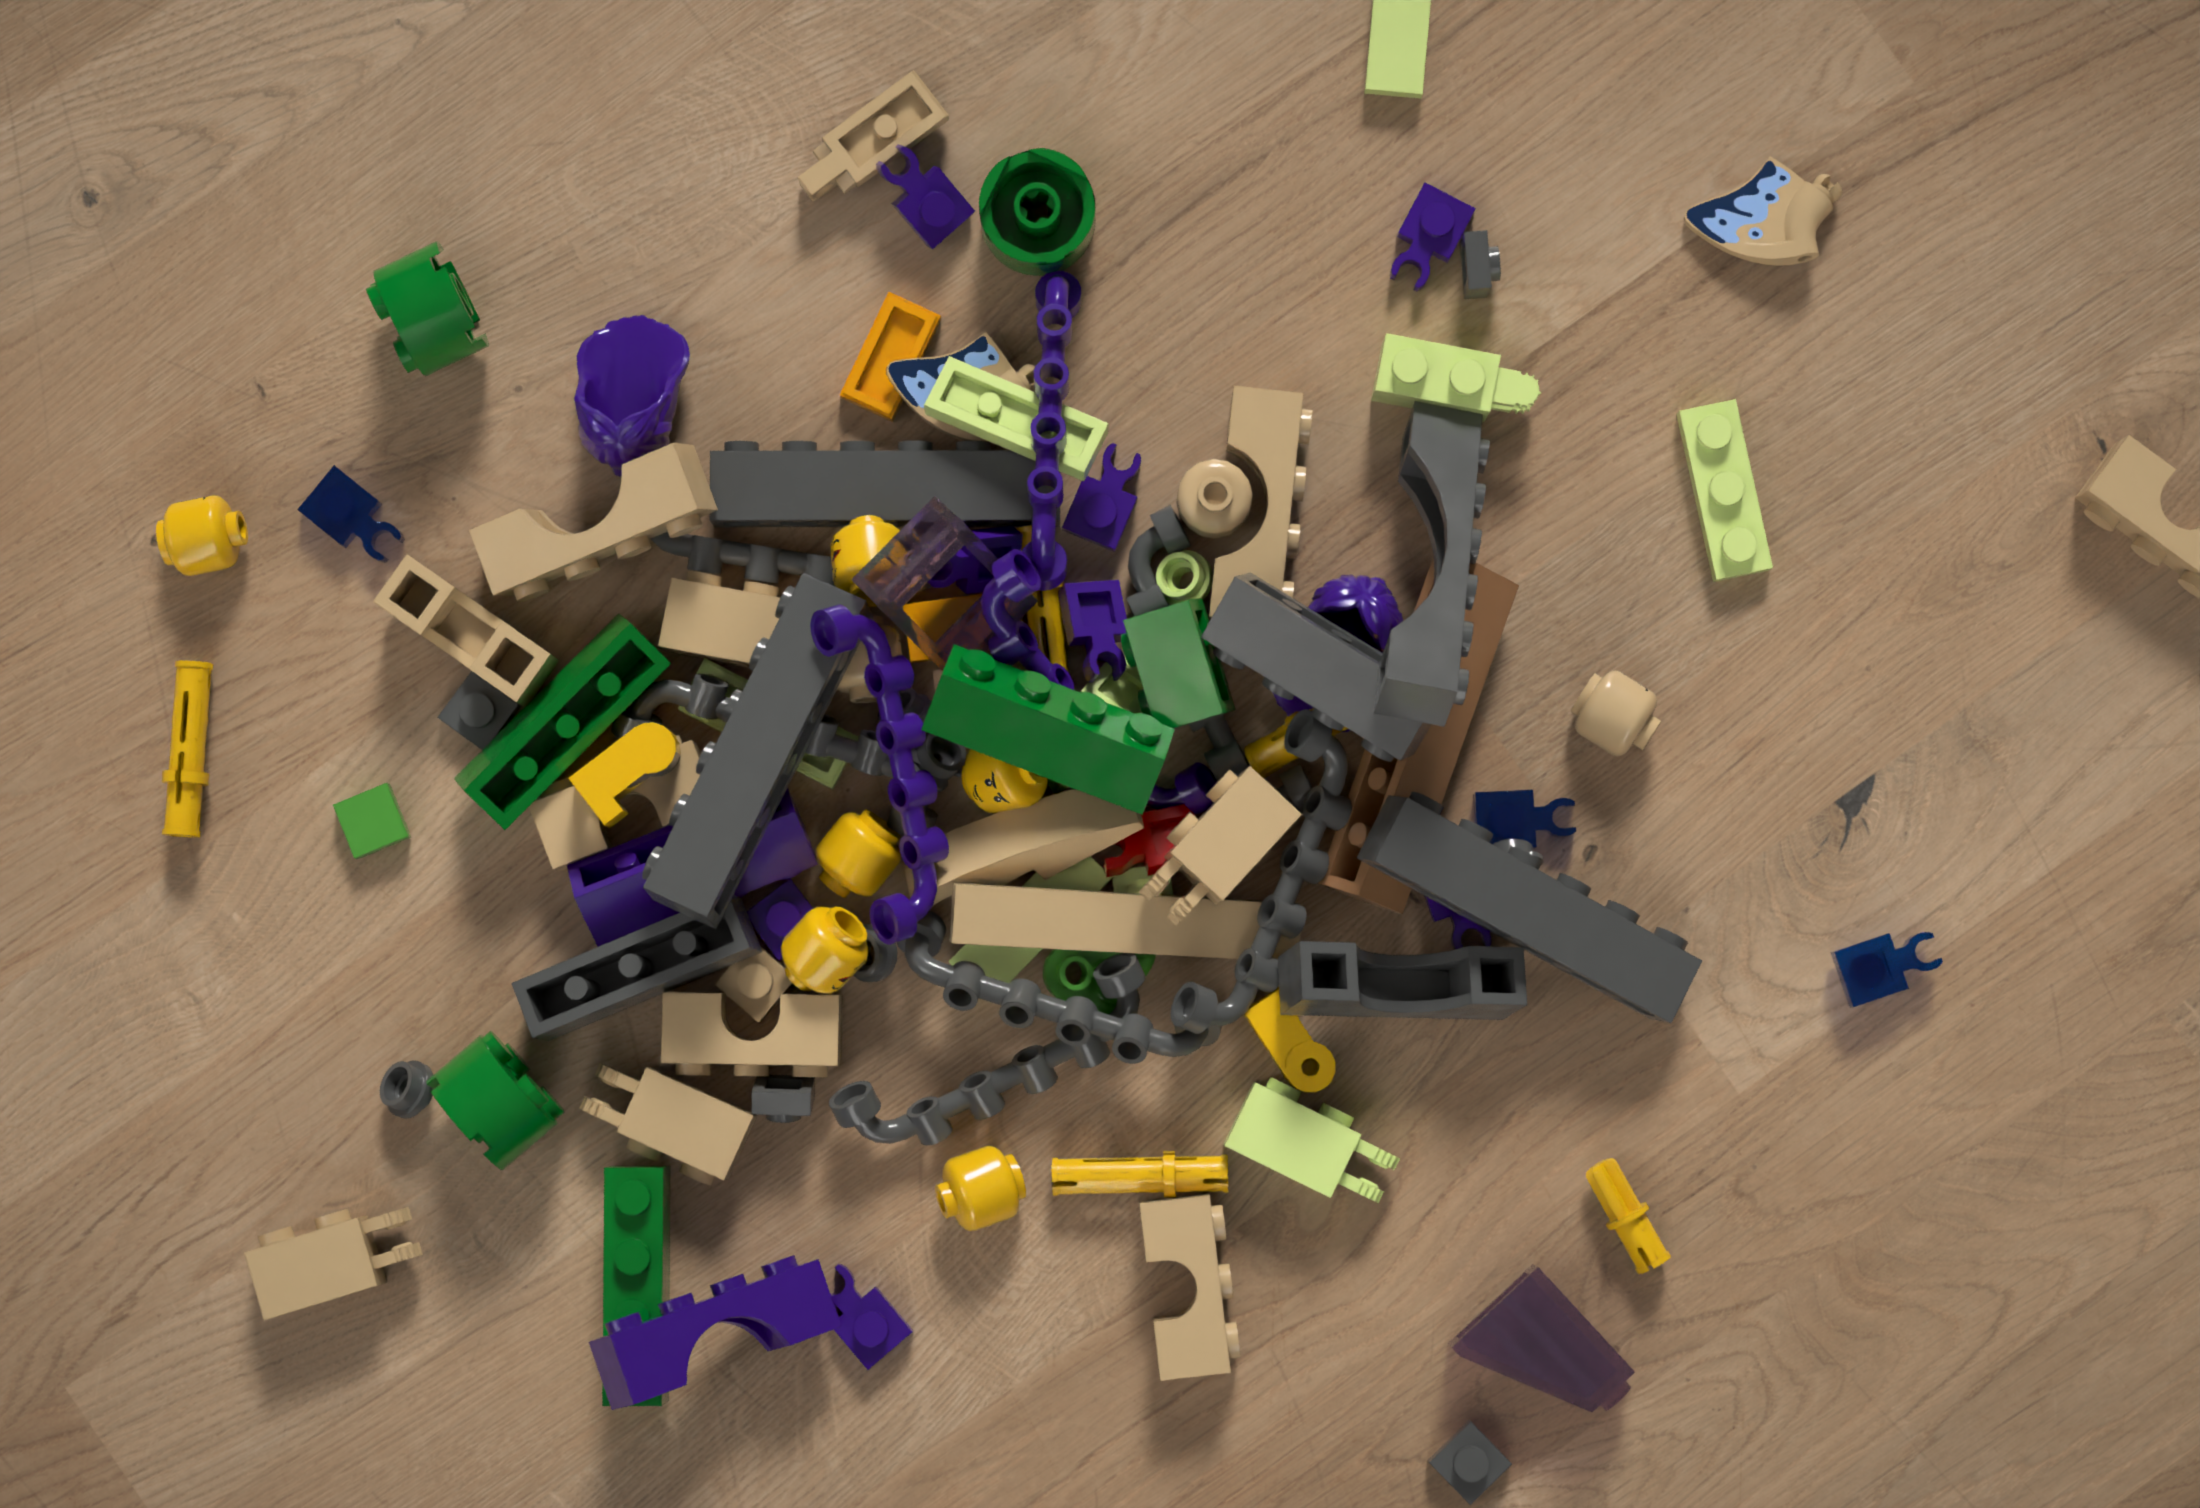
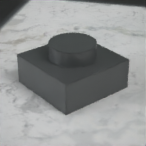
M1487 230L1464 232L1459 242L1464 299L1487 298L1492 288L1491 281H1500L1501 277L1498 246L1489 247Z
M471 671L437 718L483 750L510 723L522 706Z
M792 1075L756 1076L752 1089V1114L766 1115L767 1120L777 1123L795 1122L800 1120L801 1116H811L815 1100V1077H792Z
M1470 1420L1427 1460L1469 1505L1512 1465Z

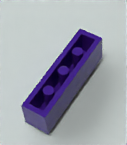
M788 787L734 893L737 897L741 898L752 890L780 879L793 878L803 870L818 865L808 832ZM670 825L567 865L574 899L597 947L680 913L654 901L643 888L646 882L642 877L644 866L654 848L657 846L664 847L673 829Z

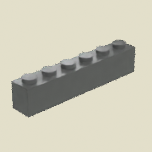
M753 441L724 442V451H710V490L718 511L710 513L709 520L714 527H845L856 517L873 515L882 518L885 523L892 524L895 527H922V524L937 527L1032 525L1033 507L1028 500L1027 481L1030 473L1035 469L1036 461L1011 450H991V443L987 441L956 442V450H933V443L928 441L898 442V451H875V443L870 441L840 442V451H817V443L812 441L782 442V451H759V443ZM1047 485L1037 489L1038 492L1044 494L1054 490L1053 487ZM1060 507L1056 510V527H1060Z
M802 573L796 587L788 586L785 589L775 612V617L779 620L770 638L763 637L752 653L749 669L753 672L743 691L736 689L726 704L723 713V721L726 722V725L717 743L710 741L703 749L696 766V773L700 776L690 796L683 794L678 799L669 820V825L673 829L664 847L657 846L654 848L644 866L642 877L646 882L643 888L654 901L717 929L861 642L858 639L855 648L851 651L830 657L823 655L815 646L811 635L810 623L812 615L817 610L835 605H843L852 615L860 614L873 619L866 600L806 573Z
M1412 791L1409 798L1388 795L1357 859L1518 947H1524V950L1645 1017L1672 1023L1702 963L1701 959L1684 951L1688 941L1660 927H1656L1654 933L1636 924L1640 917L1638 913L1617 902L1608 900L1606 906L1599 904L1588 897L1591 888L1571 876L1560 873L1557 880L1539 870L1542 864L1539 858L1520 848L1511 846L1507 853L1490 843L1493 833L1480 825L1466 819H1461L1459 825L1440 816L1444 807L1423 794Z

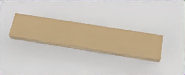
M953 883L949 942L953 944L1238 959L1243 951L1252 946L1259 929L1257 915L1263 901L1225 898L1222 902L1215 905L1208 897H1203L1186 917L1175 926L1166 917L1170 912V907L1181 896L1158 895L1148 901L1139 893ZM1301 932L1293 939L1281 935L1272 957L1278 959L1281 954L1298 943Z

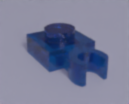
M335 465L297 509L344 548H347L353 539L358 536L362 540L365 551L375 560L386 563L389 559L376 550L375 541L377 537L383 533H391L401 543L405 540L402 532L395 526L384 521H376L372 518L382 503Z
M1533 790L1475 792L1473 794L1475 823L1493 833L1490 841L1491 844L1507 839H1521L1531 843L1533 849L1537 848L1536 831H1545L1555 837H1567L1576 832V827L1559 828L1555 825L1552 818L1556 808L1575 806V801L1572 799L1559 798L1549 802L1546 806L1534 807Z
M1922 932L1914 934L1905 940L1901 947L1896 949L1890 933H1886L1830 952L1849 1007H1856L1909 989L1904 971L1910 969L1929 971L1939 967L1943 962L1942 958H1936L1924 963L1917 958L1915 953L1917 944L1922 940L1934 938L1933 933Z

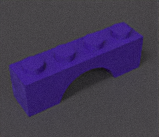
M795 1255L761 1266L764 1278L748 1284L744 1274H740L710 1285L713 1296L695 1303L692 1292L658 1304L661 1313L658 1317L642 1322L640 1313L636 1312L605 1323L608 1335L590 1341L589 1345L611 1409L615 1410L635 1405L687 1385V1369L692 1349L700 1336L715 1323L732 1324L746 1330L767 1351L791 1346L841 1327L819 1259L798 1265Z

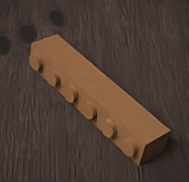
M1434 556L1415 610L1429 596L1433 589ZM1469 563V574L1477 575L1478 583L1472 609L1465 610L1464 621L1473 622L1474 624L1468 656L1466 658L1461 657L1460 668L1469 670V683L1463 705L1453 704L1445 727L1432 724L1415 754L1400 761L1394 757L1392 762L1376 757L1366 749L1364 750L1348 795L1352 802L1350 818L1342 829L1335 831L1328 851L1329 867L1324 878L1318 883L1358 901L1403 914L1412 888L1357 859V856L1388 795L1409 798L1411 792L1415 791L1442 804L1519 587L1518 584L1478 563Z

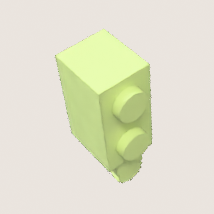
M1386 333L1381 346L1371 401L1412 408L1414 401L1483 414L1482 422H1485L1491 409L1507 413L1515 411V414L1518 412L1522 414L1525 411L1529 412L1530 407L1534 405V401L1538 399L1537 397L1540 396L1541 392L1539 391V380H1535L1534 375L1529 376L1528 373L1522 375L1521 371L1500 368L1501 355Z
M1272 1077L1269 1078L1265 1087L1253 1082L1223 1144L1225 1147L1329 1198L1332 1197L1337 1184H1340L1379 1203L1384 1191L1380 1190L1377 1184L1362 1177L1356 1178L1344 1172L1353 1151L1368 1157L1370 1162L1384 1169L1391 1168L1395 1170L1400 1158L1360 1139L1362 1134L1350 1129L1354 1117L1325 1103H1322L1317 1113L1297 1103L1302 1093L1301 1091Z

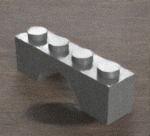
M1299 941L1278 957L1280 1015L1503 1020L1527 1006L1524 947L1466 946L1432 954L1387 955L1364 951L1356 943Z

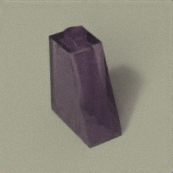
M1534 1264L1526 1269L1447 1343L1460 1357L1590 1412H1593L1600 1405L1605 1411L1616 1405L1630 1391L1631 1386L1626 1381L1635 1373L1544 1272Z

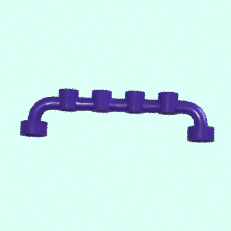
M1065 271L1045 274L1040 278L1035 288L1036 307L1039 312L1037 315V336L1042 345V357L1034 369V390L1039 398L1038 415L1031 423V445L1036 453L1035 469L1030 473L1027 481L1028 500L1033 507L1031 542L1023 548L1022 552L1031 559L1038 570L1041 579L1039 590L1041 591L1056 588L1063 582L1067 574L1065 550L1055 541L1056 510L1061 506L1064 498L1063 478L1059 473V456L1064 451L1067 443L1066 424L1062 418V401L1069 393V370L1065 364V347L1072 340V318L1079 312L1082 298L1079 281L1072 274ZM1051 324L1063 326L1059 330H1049L1046 328ZM1050 377H1054L1060 380L1056 384H1047L1043 382L1045 379ZM1046 431L1058 434L1051 439L1040 436V434ZM1045 485L1054 488L1052 492L1047 494L1037 491L1039 487Z
M1013 549L992 564L994 578L985 586L981 597L982 615L991 630L996 634L988 640L990 653L999 662L1010 666L1020 662L1027 671L1038 672L1050 681L1074 690L1073 680L1067 670L1058 663L1052 664L1038 648L1037 639L1030 627L1023 621H1015L1005 608L1004 602L1006 597L1014 602H1020L1038 591L1041 587L1040 575L1034 563L1024 552ZM1196 762L1176 774V788L1165 789L1155 783L1147 806L1158 810L1185 804L1193 813L1201 814L1214 803L1206 794L1217 783V780L1207 766Z
M835 605L814 612L810 623L811 635L817 649L827 657L853 650L858 639L866 647L869 664L864 671L865 683L869 692L877 698L881 718L876 728V737L880 748L889 757L893 779L888 784V796L893 807L901 815L905 836L900 840V854L904 863L912 869L914 879V891L910 899L901 893H895L876 899L871 905L870 920L873 930L883 943L891 945L912 938L917 930V922L923 919L932 908L937 893V874L934 863L943 861L948 857L949 844L944 832L936 826L927 828L923 806L935 802L937 798V785L933 776L927 770L915 771L911 749L924 744L926 732L921 730L923 722L916 713L904 714L900 691L910 689L913 685V668L905 656L897 655L892 657L885 632L874 620L860 614L852 615L845 606Z

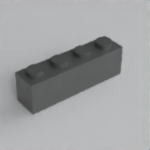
M1252 573L1234 577L1201 638L1215 646L1212 653L1218 659L1237 669H1243L1245 665L1264 676L1262 684L1268 690L1288 700H1292L1296 696L1314 707L1311 712L1314 718L1338 731H1342L1344 726L1364 738L1361 743L1363 748L1385 761L1392 762L1394 757L1401 761L1414 755L1432 725L1375 714L1374 704L1378 666L1383 653Z
M733 895L717 929L682 913H678L511 984L532 1038L550 1041L661 995L662 992H668L762 953V949L742 898Z

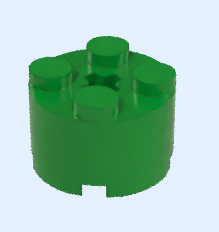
M1036 148L1028 149V151L1011 157L1008 156L992 168L981 188L979 214L984 240L993 255L1006 267L1032 276H1044L1047 273L1064 271L1073 265L1090 245L1096 224L1093 189L1082 168L1065 154L1051 149ZM1040 202L1047 204L1049 219L1040 217L1036 223L1028 220L1026 207L1036 209Z
M438 241L374 270L375 283L370 284V287L366 288L368 297L379 318L384 320L391 317L399 334L397 340L393 341V346L407 373L419 369L424 376H428L489 347L486 333L477 338L473 334L474 323L480 321V318L451 261L440 266L435 257L444 250Z
M489 1031L485 1036L479 1035L431 1076L426 1083L433 1088L431 1091L432 1095L461 1132L470 1141L474 1139L479 1144L484 1141L489 1149L483 1155L497 1168L504 1170L557 1125V1119L565 1111L544 1086L539 1088L526 1074L530 1068L509 1043L504 1045L492 1031Z

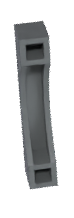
M1414 401L1402 437L1398 482L1414 502L1427 527L1434 554V585L1429 596L1415 612L1390 632L1378 666L1374 704L1375 714L1445 727L1453 704L1463 705L1469 683V670L1460 668L1461 657L1466 658L1468 656L1474 628L1473 622L1464 621L1465 610L1472 609L1478 583V576L1469 574V563H1476L1482 537V530L1473 528V518L1479 519L1486 492V485L1477 483V474H1483L1490 447V440L1481 438L1483 414Z

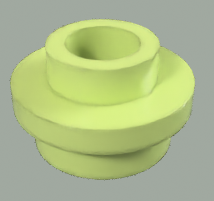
M1182 550L1169 554L1160 562L1156 572V582L1165 600L1170 605L1189 599L1202 598L1204 600L1212 587L1213 572L1209 562L1203 556L1191 550ZM1187 572H1193L1194 576L1190 585L1185 589H1180L1179 582L1181 577Z

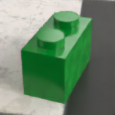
M1202 598L1189 599L1123 620L1127 633L1121 635L1122 649L1128 664L1132 668L1137 666L1143 689L1138 691V700L1143 714L1150 715L1161 724L1175 729L1236 710L1221 660L1212 653L1215 646L1201 638L1209 623Z

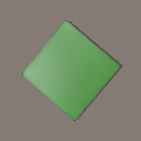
M384 783L333 804L354 859H360L411 838L389 783Z

